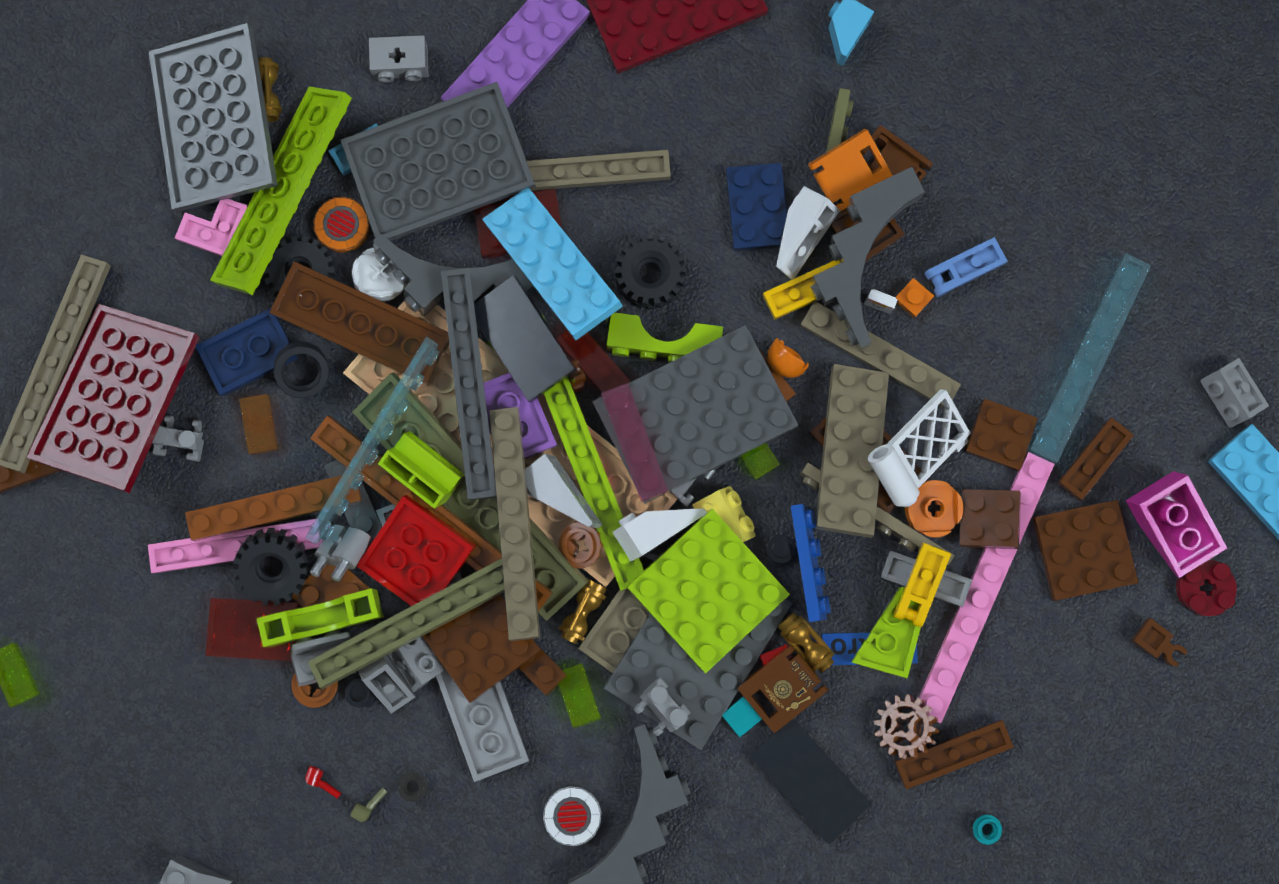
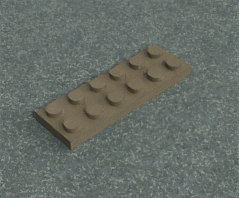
M834 364L831 368L815 529L868 538L874 536L879 478L870 465L868 456L874 449L882 446L889 373Z

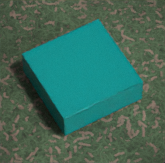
M744 696L730 706L722 715L739 737L762 720Z

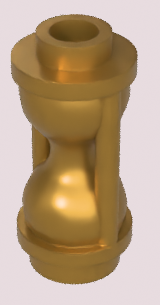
M262 57L258 58L267 121L275 122L279 120V114L282 113L279 99L272 91V85L278 78L279 65L273 62L271 58Z
M589 579V582L577 593L578 608L576 612L567 616L562 626L560 625L558 628L563 631L560 637L574 644L577 643L578 639L581 641L585 640L583 636L588 629L586 617L590 611L597 609L602 600L606 598L604 593L607 588Z
M794 611L777 626L782 631L780 633L789 645L792 644L794 646L795 652L801 654L814 672L819 670L822 673L834 663L831 658L835 653L802 615L798 616ZM810 634L818 643H815L811 640ZM798 645H801L804 648L805 653L799 648Z

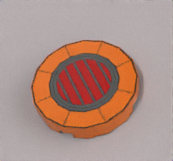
M335 197L324 202L317 210L313 220L314 232L320 243L327 249L338 253H345L346 251L359 248L366 241L370 231V222L364 207L356 200L347 197Z

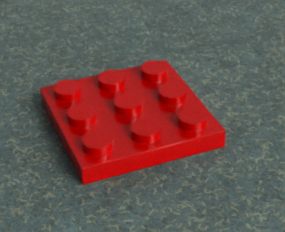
M404 495L359 561L357 567L406 603L413 606L447 588L476 545L408 495Z

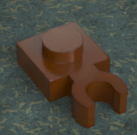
M578 359L572 360L577 370L568 376L574 394L581 392L585 386L584 382H586L585 374L581 366H579Z
M1151 618L1145 620L1131 640V642L1155 659H1158L1162 654L1165 663L1172 667L1179 665L1172 658V653L1175 650L1181 655L1187 654V650L1183 646L1172 645L1170 641L1174 635Z

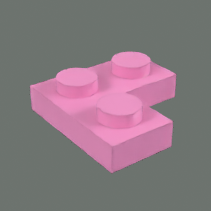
M230 199L221 200L211 222L185 213L175 239L222 257L248 206Z

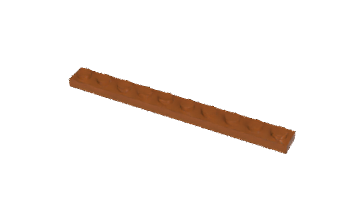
M326 416L311 436V440L396 506L402 496L408 495L473 542L476 546L465 562L476 571L502 558L500 549L442 504L434 509L378 465L382 456L332 416ZM535 578L539 612L553 594V591Z

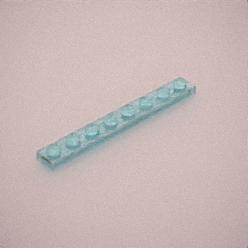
M1127 253L1122 256L1029 452L1053 464L1058 463L1151 267L1150 264Z
M428 337L424 339L305 538L316 544L321 539L326 541L335 526L331 522L336 514L341 516L350 501L346 497L351 489L356 491L365 476L361 473L366 464L371 466L380 451L376 448L381 439L386 441L395 427L391 423L396 414L401 416L410 402L406 399L412 389L416 391L425 377L421 375L425 366H432L440 351L436 350L439 344Z

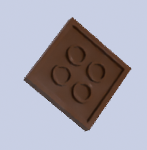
M1118 500L1033 518L1052 601L1138 583Z
M501 594L423 635L427 644L469 703L474 702L542 651L534 639L509 640L506 601Z

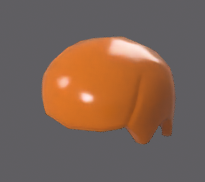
M778 338L773 341L767 352V361L770 367L780 376L786 378L798 377L809 366L808 363L805 364L797 352L785 346L784 341H779Z

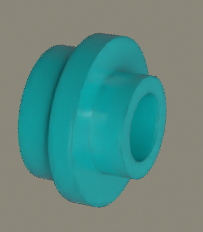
M981 815L973 823V835L983 844H994L1002 835V825L992 815ZM985 824H990L991 832L987 835L983 834L982 827Z

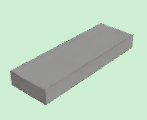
M890 551L881 578L905 587L916 559ZM945 570L934 598L963 608L972 579Z

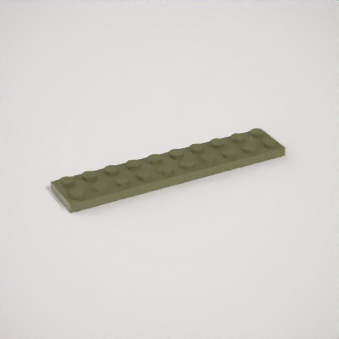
M394 372L390 373L352 412L387 450L395 447L404 433L411 431L465 474L461 443ZM464 477L443 505L501 550L497 497L468 500L466 479ZM530 518L535 578L553 591V594L539 611V614L547 621L589 581L577 568L572 567L559 548Z

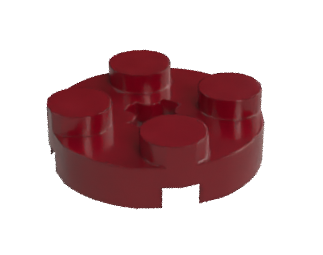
M1209 559L1182 577L1177 578L1176 592L1182 605L1186 606L1192 613L1198 616H1216L1234 605L1237 586L1228 565ZM1204 580H1208V583L1212 584L1213 587L1208 596L1205 591L1200 590V586L1204 585Z

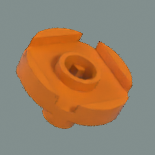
M926 480L918 488L920 493L916 502L911 506L905 507L906 518L910 527L922 535L942 537L949 534L951 529L956 524H959L962 519L963 501L959 493L947 482ZM935 500V504L940 505V511H936L935 516H932L931 512L928 511V506Z

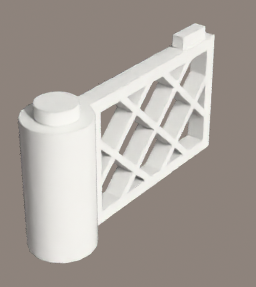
M940 389L887 444L874 449L869 454L868 461L894 505L908 507L916 502L920 493L918 488L953 452H959L969 442L967 437L971 433L948 392ZM942 402L944 405L943 418H936L937 407ZM924 419L928 420L926 437L918 436L920 423ZM936 421L943 422L941 438H934ZM954 423L959 433L952 440H949L950 425ZM906 437L910 438L908 455H905L899 446ZM918 439L925 440L923 457L916 456ZM933 441H940L939 454L935 458H931ZM915 459L923 460L922 469L918 475L914 472Z

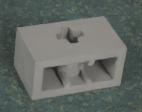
M424 35L369 38L370 71L374 80L392 82L394 79L405 78L408 81H419L422 77H429L428 45Z

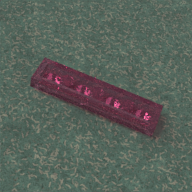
M627 383L601 393L641 502L668 493L629 384Z

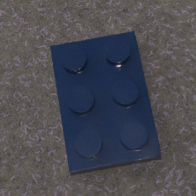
M781 163L727 167L726 179L733 251L780 247L787 218Z
M271 308L196 345L220 396L223 397L273 372L274 360L278 352L287 344H291L278 317L269 313ZM297 355L290 357L285 365L297 360Z

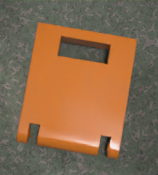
M863 129L808 164L810 170H814L822 165L823 168L814 173L813 176L826 198L832 203L841 199L835 205L840 211L849 206L850 196L893 176L867 129ZM867 146L880 167L873 171L870 170L860 152Z

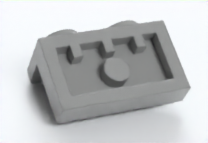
M1239 358L1201 379L1203 387L1228 427H1233L1250 419L1269 406Z
M332 631L323 638L313 640V638L307 637L296 641V644L292 645L290 655L299 687L317 682L308 661L348 641L351 638L349 632Z
M423 636L387 655L412 693L422 688L428 681L444 671V667Z

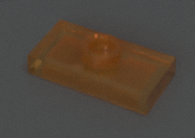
M263 394L239 399L248 454L254 455L279 450L269 395Z

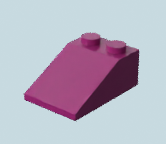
M1173 471L1125 500L1138 525L1178 578L1227 549L1188 475Z

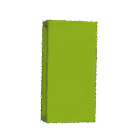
M411 431L404 433L395 447L388 449L378 465L434 509L447 502L465 477L462 471Z

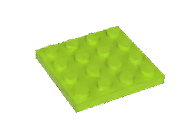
M710 509L627 586L629 591L705 674L790 595L713 509Z

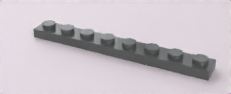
M470 268L441 271L468 500L497 497Z

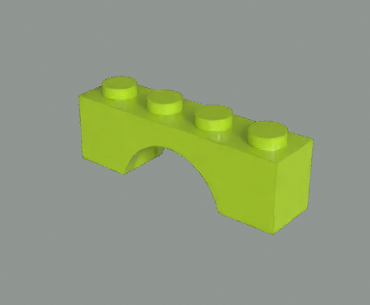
M613 313L610 318L607 350L612 351V355L619 357H628L629 353L639 354L641 359L655 361L657 357L668 358L670 363L722 337L723 327L695 323L691 331L683 338L665 342L650 336L643 328L639 316Z
M371 588L344 595L321 604L257 618L263 647H274L381 619L384 616L378 591Z

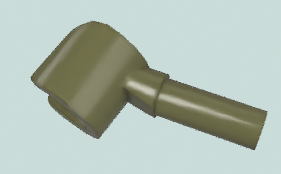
M382 787L368 802L367 806L358 802L351 813V817L360 822L366 821L375 805L387 794V791Z

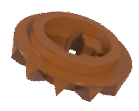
M580 522L570 524L563 530L560 536L559 550L574 568L592 566L601 557L600 550L603 546L599 538L601 533L597 532L593 527H588ZM585 538L584 545L589 550H581L579 552V545L575 540H583Z
M294 673L291 687L298 702L307 707L317 708L331 702L338 691V681L324 689H316L315 693L311 696L312 686L304 685L299 687L296 674Z

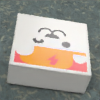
M871 289L864 304L890 314L895 308L898 299Z

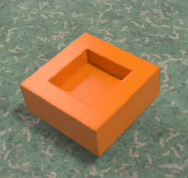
M913 278L896 296V299H898L896 303L915 318L934 295Z

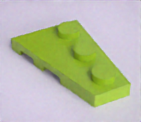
M899 587L851 663L908 678L921 628L913 625V621L903 618V620L893 617L904 587ZM911 600L908 608L917 611L920 603Z

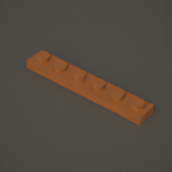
M349 473L185 512L190 539L191 541H197L361 502L362 498L357 475Z

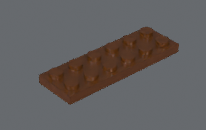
M293 262L269 312L271 315L425 385H428L449 340L447 331L296 262Z

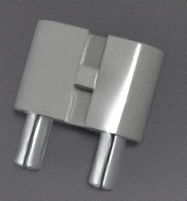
M333 525L315 552V556L318 559L310 573L315 577H319L326 564L337 566L331 578L335 581H340L347 569H354L363 554L367 551L372 538L360 529L349 527L347 530L344 526Z

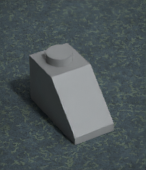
M387 655L358 670L362 681L391 714L415 698L414 693L411 692Z
M180 855L170 860L159 884H231L233 880Z

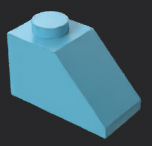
M842 0L841 3L836 1L828 14L831 17L828 28L837 63L841 66L844 65L874 14L873 10L856 0Z

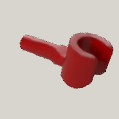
M309 766L305 781L309 785L324 789L338 799L341 792L326 781L321 780L324 771L320 768Z

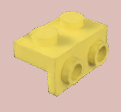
M731 486L720 489L692 504L694 509L704 508L706 512L713 509L742 542L756 537L753 522L745 515L741 507V499Z

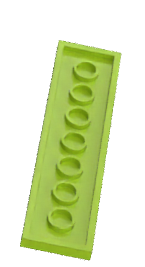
M308 87L273 156L277 186L254 193L210 281L218 286L253 295L255 289L260 284V279L268 263L273 258L281 238L285 234L293 214L298 208L305 190L310 184L317 166L322 161L329 142L334 137L335 131L347 111V107L352 99L347 93Z

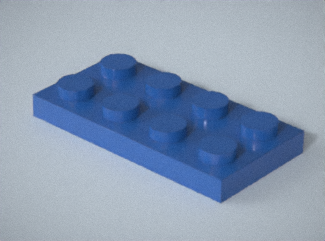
M806 505L791 506L808 619L809 622L826 620L827 613H831L829 597L823 596L822 585H826L824 568H820L818 565L817 557L822 556L820 541L814 538L813 533L816 515Z

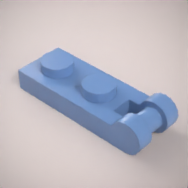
M994 237L927 270L924 274L927 280L932 281L935 287L933 291L938 298L1006 264L1008 261ZM947 271L952 280L945 283L941 274Z

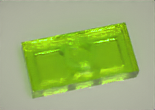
M13 642L0 649V686L10 708L40 695L17 642Z
M581 663L563 670L568 676L559 684L572 727L576 729L600 720L601 716L584 665Z

